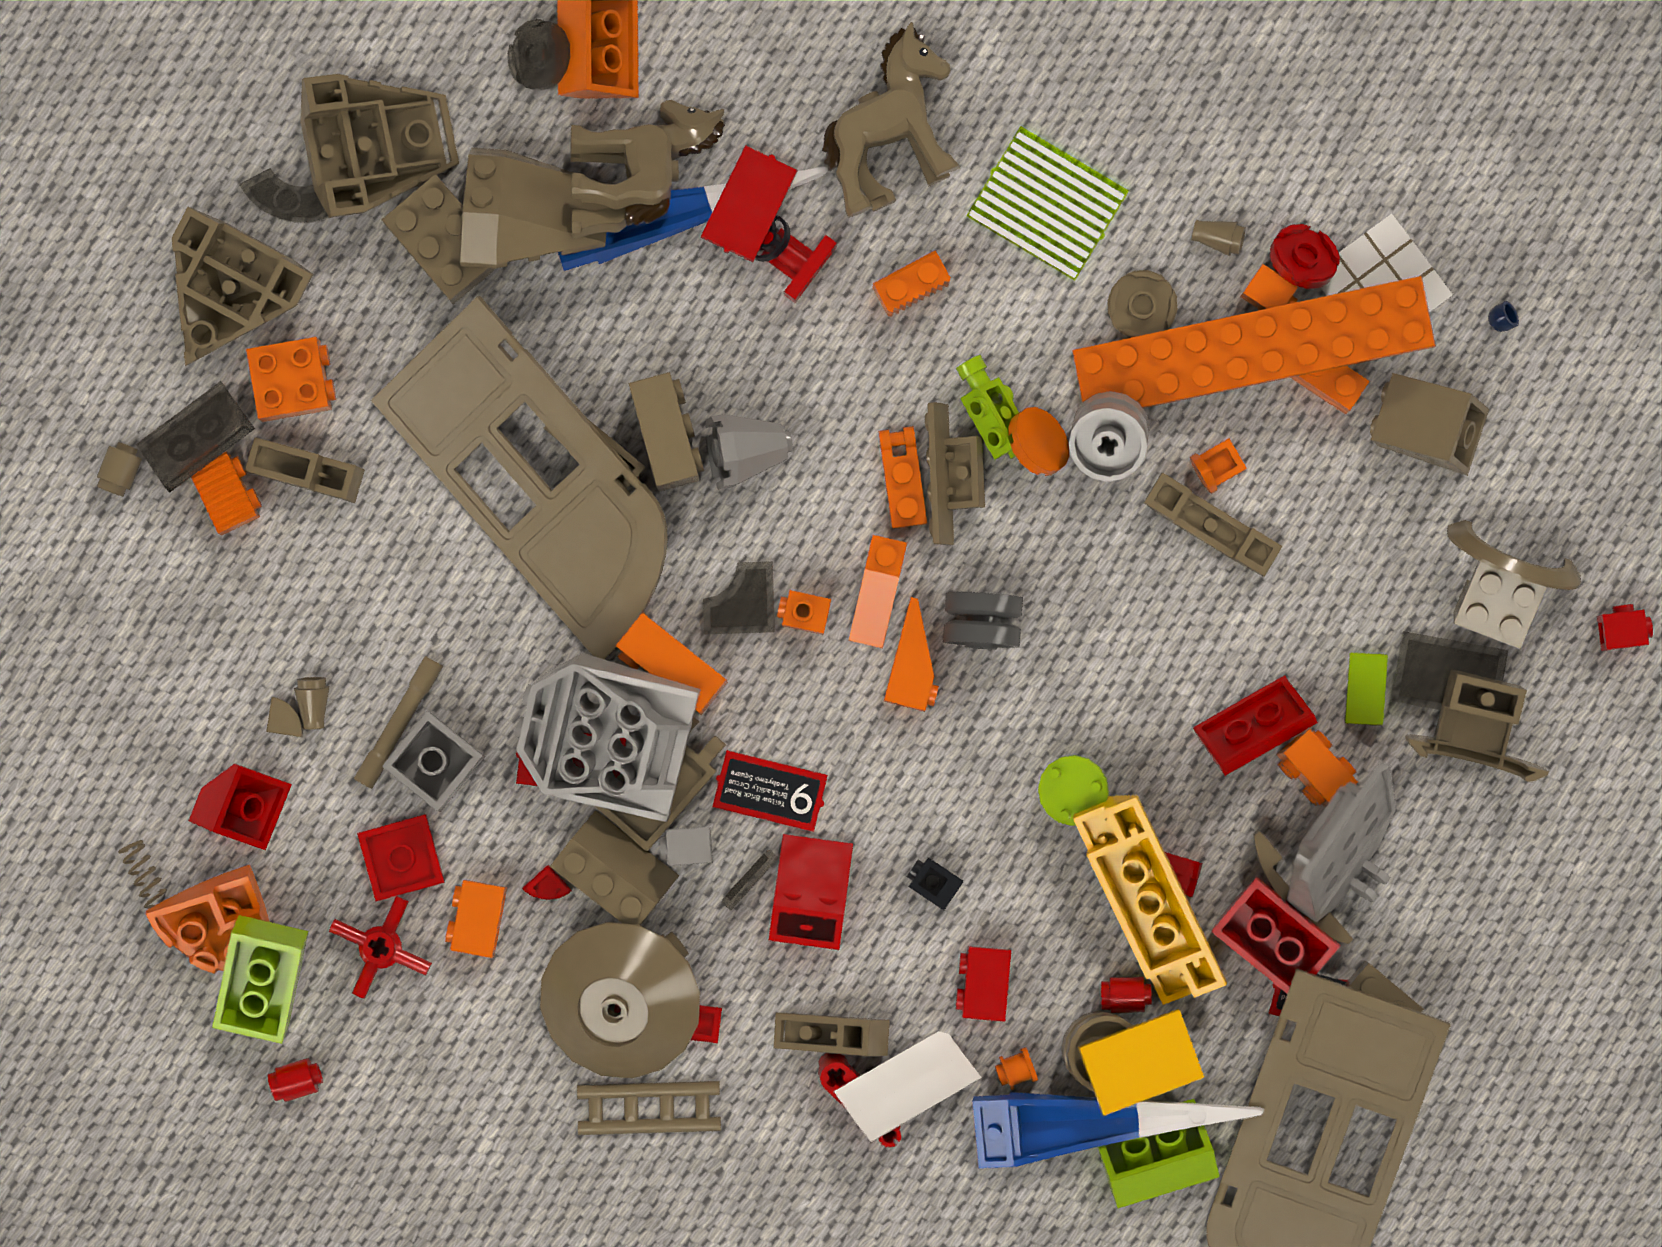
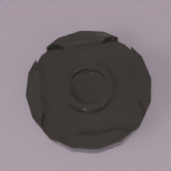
M542 19L525 22L514 33L513 36H516L513 44H509L507 52L508 67L513 78L524 87L538 91L550 89L561 81L568 69L570 43L565 31L556 23Z

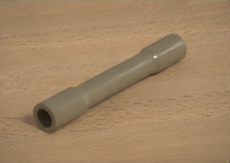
M427 656L423 658L398 707L374 748L368 753L354 777L356 781L370 789L374 787L384 769L382 765L390 756L423 697L431 689L443 668L442 665Z

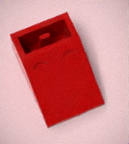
M783 834L768 941L840 950L853 843Z

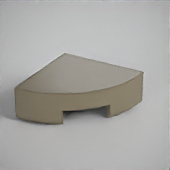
M272 697L266 732L303 737L302 723L295 709L284 700Z

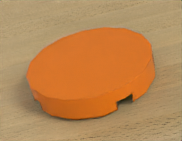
M1028 407L1012 417L1008 427V435L1012 434L1014 442L1010 445L1014 455L1025 468L1037 475L1043 473L1046 474L1045 476H1050L1067 464L1069 443L1063 428L1051 414L1038 407Z

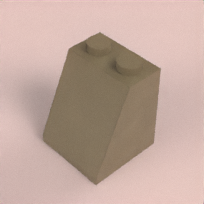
M1392 373L1390 382H1386L1382 389L1381 401L1383 403L1380 413L1373 418L1371 423V441L1379 447L1468 476L1489 409L1471 393Z

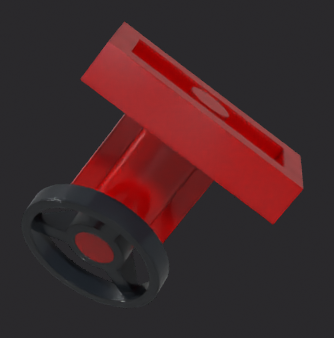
M776 215L759 250H764L761 255H757L755 260L769 262L792 279L784 290V296L796 303L835 251L837 242L825 235L815 250L812 251L793 237L788 223ZM775 221L781 222L784 227V229L781 228L778 231V233L776 231Z

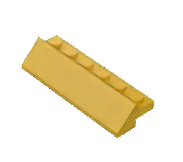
M1108 796L1107 801L1075 813L1073 820L1088 849L1087 858L1146 979L1150 978L1162 1004L1165 1005L1191 994L1195 998L1226 986L1227 981L1138 796Z

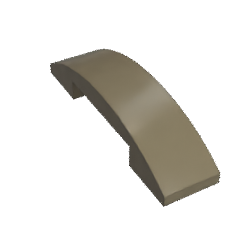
M1163 472L1143 502L1179 528L1265 577L1283 547L1256 529L1249 528L1192 493V490Z
M1258 829L1253 833L1262 869L1275 892L1284 900H1287L1290 887L1273 868L1283 857ZM1331 912L1318 922L1304 915L1332 939L1346 944L1353 940L1352 936Z

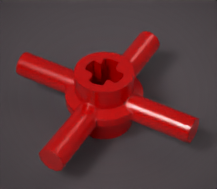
M396 896L383 926L372 927L366 932L337 919L333 920L329 932L359 945L360 956L365 962L352 991L353 995L365 999L378 969L390 967L394 963H399L425 976L428 974L432 963L402 950L401 939L395 932L409 903L408 900ZM380 938H384L386 940L385 946L389 948L387 954L381 953L380 957L374 955L376 949L371 946L372 942H378Z

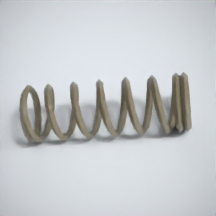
M143 840L129 844L118 851L119 854L127 852L129 848L138 845L137 849L123 859L124 864H131L135 861L128 859L145 847V844H142ZM145 855L142 858L143 860L130 868L128 874L137 875L141 872L132 871L149 860L151 856ZM149 867L148 871L138 877L133 885L143 886L144 882H138L155 871L156 867ZM155 878L153 883L139 893V897H149L151 894L144 893L159 883L162 878ZM160 889L158 891L160 893L147 901L144 908L150 909L155 906L149 904L165 894L167 889Z

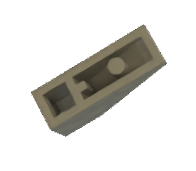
M776 1012L774 1048L859 1056H888L890 1020Z

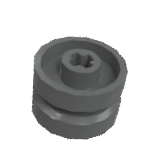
M946 592L945 611L950 615L966 617V621H948L945 623L943 643L987 650L1019 648L1021 629L1016 625L999 623L1000 619H1017L1022 616L1023 597L982 592Z

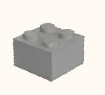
M426 711L382 767L432 808L441 812L486 756L435 715Z

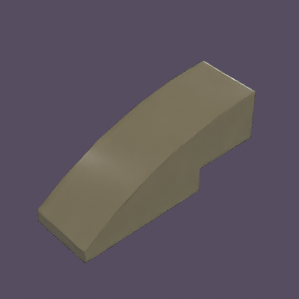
M254 437L245 471L355 503L365 469L323 457L319 454Z

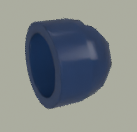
M1508 301L1496 305L1489 312V324L1499 332L1509 331L1519 325L1517 312Z

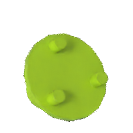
M1070 755L1060 757L1047 766L1040 777L1038 793L1040 803L1050 817L1058 823L1076 826L1073 820L1074 814L1107 801L1109 788L1107 778L1100 766L1089 758Z

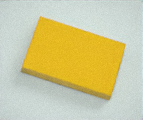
M1179 1009L1078 1047L1100 1110L1104 1116L1204 1078Z

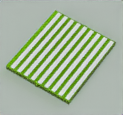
M1020 126L997 166L991 169V176L966 216L1075 281L1099 240L1105 237V230L1129 190Z

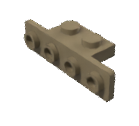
M931 402L927 404L928 412L925 414V427L929 434L926 460L930 467V483L927 491L932 507L929 531L934 544L954 545L953 510L985 508L983 443L980 436L950 438L948 404Z

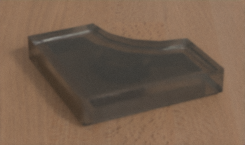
M773 561L737 562L735 577L728 588L717 596L703 599L704 635L775 633Z

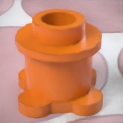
M1025 1047L1020 1049L1021 1053L1005 1059L1003 1056L999 1057L1001 1064L996 1065L995 1069L1002 1086L1008 1084L1010 1089L1014 1090V1085L1028 1080L1032 1082L1038 1081L1029 1052Z

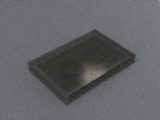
M220 381L136 445L163 486L170 493L255 428L232 394Z
M1403 631L1390 701L1441 710L1451 669L1503 681L1508 650Z

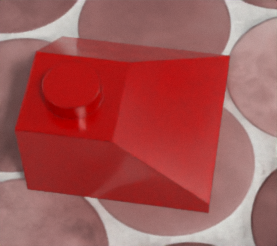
M234 763L201 788L188 821L211 832L266 850L292 784Z

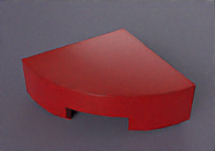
M549 864L522 888L529 895L538 899L541 898L542 900L562 898L572 892L571 888Z

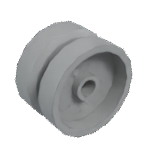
M1112 391L1098 393L1085 400L1074 415L1069 440L1071 458L1079 470L1092 479L1106 482L1122 480L1136 472L1144 461L1150 431L1147 414L1137 401L1122 393Z

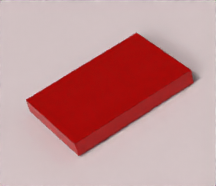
M1284 675L1193 727V730L1222 773L1226 776L1318 722L1314 713Z

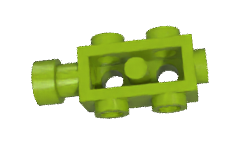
M977 355L956 368L962 381L966 380L972 389L971 392L960 399L993 458L996 460L1008 454L1010 459H1013L1016 456L1010 444L1014 441L1012 434L1008 435V427L1012 417L1019 413L1013 402V392L1009 386L1003 385L999 377L990 380L985 371L987 366L981 355ZM999 393L1001 394L1003 401L999 399Z

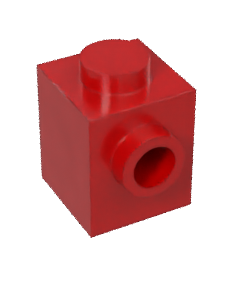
M1634 604L1613 606V613L1597 616L1601 651L1649 645V638L1653 637V625L1650 616H1645V609L1634 611Z

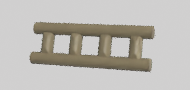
M720 1081L577 1085V1099H588L589 1121H578V1135L721 1131V1117H710L709 1096L720 1095ZM695 1096L696 1117L674 1118V1097ZM659 1097L660 1119H639L638 1098ZM624 1098V1120H603L602 1099Z

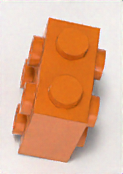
M317 337L246 349L257 416L260 421L267 422L332 410L331 401L336 400L333 379L327 380L325 366L330 365L329 351L327 345H321Z
M1307 729L1298 734L1276 754L1281 759L1277 765L1291 780L1298 778L1306 786L1301 791L1314 806L1322 804L1326 807L1341 786H1345L1349 782L1355 785L1358 783L1353 776L1357 771L1343 756L1336 758L1329 748L1333 745L1321 731L1312 732L1311 729Z

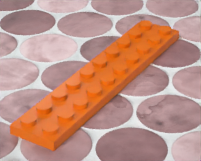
M1418 276L1073 350L1082 402L1095 394L1112 391L1126 394L1137 401L1142 408H1148L1436 347L1423 278Z

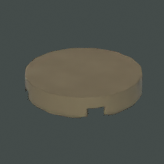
M1149 270L1133 271L1121 277L1113 285L1107 300L1108 315L1113 326L1123 336L1128 338L1167 330L1173 324L1178 311L1177 296L1174 289H1172L1171 285L1162 275Z

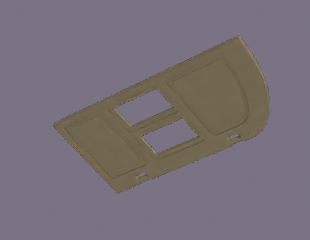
M477 296L374 396L371 402L592 656L605 660L617 648V643L641 613L644 612L656 590L667 552L668 536L665 515L653 493L632 473L625 461L527 349L525 350L516 340L509 328L482 297ZM504 341L518 354L515 359L501 346ZM525 402L579 463L553 490L498 429ZM482 443L536 504L510 531L456 470ZM621 475L635 488L632 494L618 480Z
M1296 969L1248 1103L1249 1107L1263 1108L1264 1113L1260 1116L1243 1118L1209 1213L1206 1226L1208 1247H1370L1451 1023ZM1288 1020L1296 1022L1290 1041L1282 1038ZM1294 1083L1335 1098L1308 1174L1267 1160ZM1356 1105L1396 1119L1369 1196L1328 1182ZM1229 1185L1237 1188L1231 1206L1223 1203Z

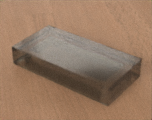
M766 850L722 899V903L731 911L779 857L771 850Z

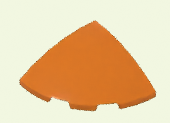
M250 864L192 886L146 910L145 913L152 928L169 948L174 946L189 957L190 964L213 974L218 970L224 971L230 936L238 915L270 922Z

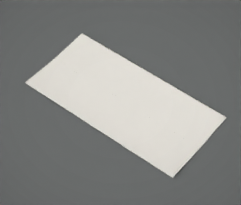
M938 1031L834 1092L869 1141L872 1142L982 1077L965 1057L949 1034Z

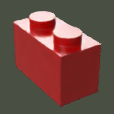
M968 946L967 953H960L959 974L965 975L964 989L957 988L955 1010H962V1018L1005 1022L1012 950Z

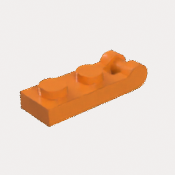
M914 426L903 427V431L889 433V429L878 431L892 529L927 524ZM905 445L906 455L893 457L892 447Z

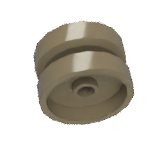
M1104 1011L1086 1013L1072 1022L1064 1035L1061 1048L1064 1066L1072 1078L1094 1092L1078 1047L1134 1025L1115 1013Z

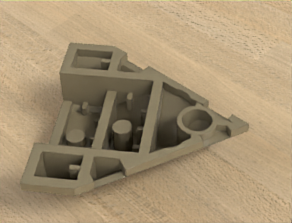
M187 207L171 238L176 261L177 274L175 276L181 331H183L185 366L296 307L314 275L280 251L226 222L191 207Z

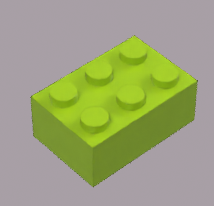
M238 915L230 936L212 1028L282 1044L291 1019L309 931Z

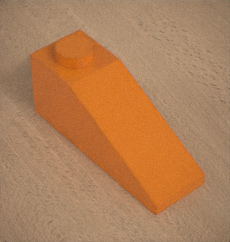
M872 535L848 641L883 648L907 542Z
M911 597L884 702L925 712L927 705L934 707L939 686L933 685L934 672L919 601L917 598Z

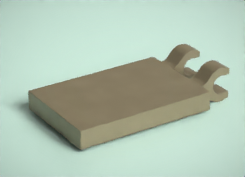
M693 717L690 732L699 723L695 717ZM715 735L699 754L689 745L686 746L671 814L667 822L598 806L595 807L645 851H649L717 772L710 763L726 744ZM622 773L616 778L620 781H625Z

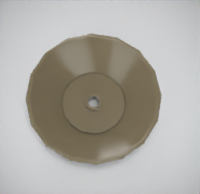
M606 922L577 931L554 951L541 978L540 1010L551 1039L573 1062L601 1076L633 1079L662 1070L686 1050L699 1023L700 991L689 962L667 938L641 925ZM610 1004L619 1005L621 1012H613L610 1009Z

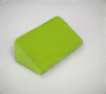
M1350 653L1345 723L1383 725L1388 654Z

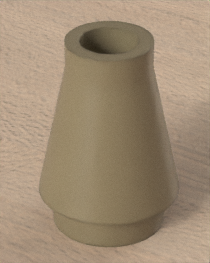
M1196 220L1192 232V241L1200 242L1228 256L1231 253L1239 255L1246 227L1239 226L1238 222Z
M306 677L297 679V687L294 688L303 721V729L324 728L329 686H326V678Z

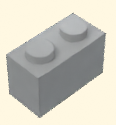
M711 827L666 830V837L660 838L661 859H668V866L713 863Z

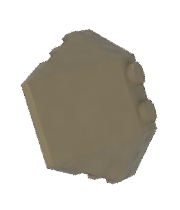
M342 74L302 79L300 122L314 191L329 218L365 213L429 180L433 175H438L459 164L446 95L403 86L398 88L383 85L381 82L373 80L367 82L352 79ZM433 99L438 100L450 158V163L448 164L445 158Z
M472 147L468 154L462 216L460 266L497 269L507 267V262L528 258V261L532 262L540 260L541 255L556 252L566 255L605 247L607 232L572 238V209L583 208L588 211L605 209L607 206L581 202V199L572 198L573 172L509 150Z

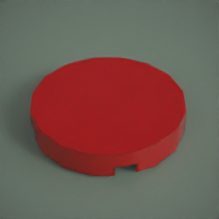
M1305 224L1289 225L1280 230L1270 246V259L1274 269L1283 279L1301 288L1316 289L1328 284L1335 275L1340 262L1336 245L1322 231L1319 230L1317 233L1310 230L1311 226Z

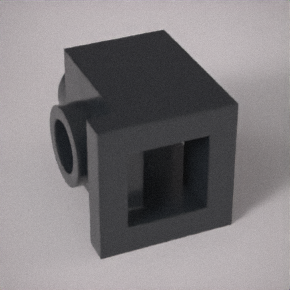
M927 857L924 863L918 859L906 876L912 880L908 886L942 910L946 909L964 882L929 857ZM929 875H936L939 878L940 883L937 888L930 889L927 887L926 878Z

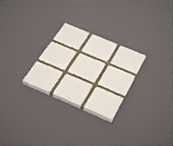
M1393 214L1387 216L1339 252L1340 262L1335 275L1328 284L1321 287L1325 295L1329 296L1422 276L1429 312L1453 295Z

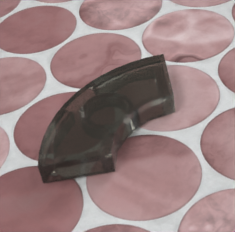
M271 168L239 184L246 196L259 209L280 220L292 223H313L329 218L314 191L313 185L306 187L289 185L280 180Z

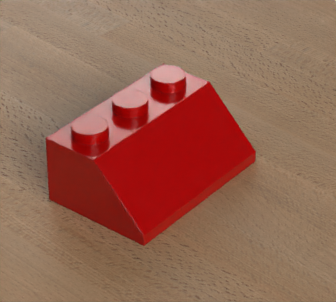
M1257 877L1236 897L1216 921L1211 931L1287 994L1296 969L1316 975L1341 946Z

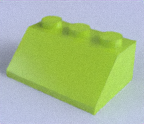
M1193 1098V1099L1184 1101V1102H1182V1103H1196V1102H1195V1100H1194V1098ZM1204 1125L1098 1147L1117 1209L1220 1177L1214 1150Z

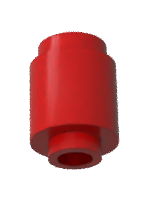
M1144 977L1110 978V981H1101L1102 1010H1111V1013L1145 1012V1005H1152L1151 984H1144Z
M309 1058L277 1067L275 1072L267 1075L269 1087L275 1101L283 1099L285 1102L319 1092L318 1084L323 1083L318 1063L312 1064Z

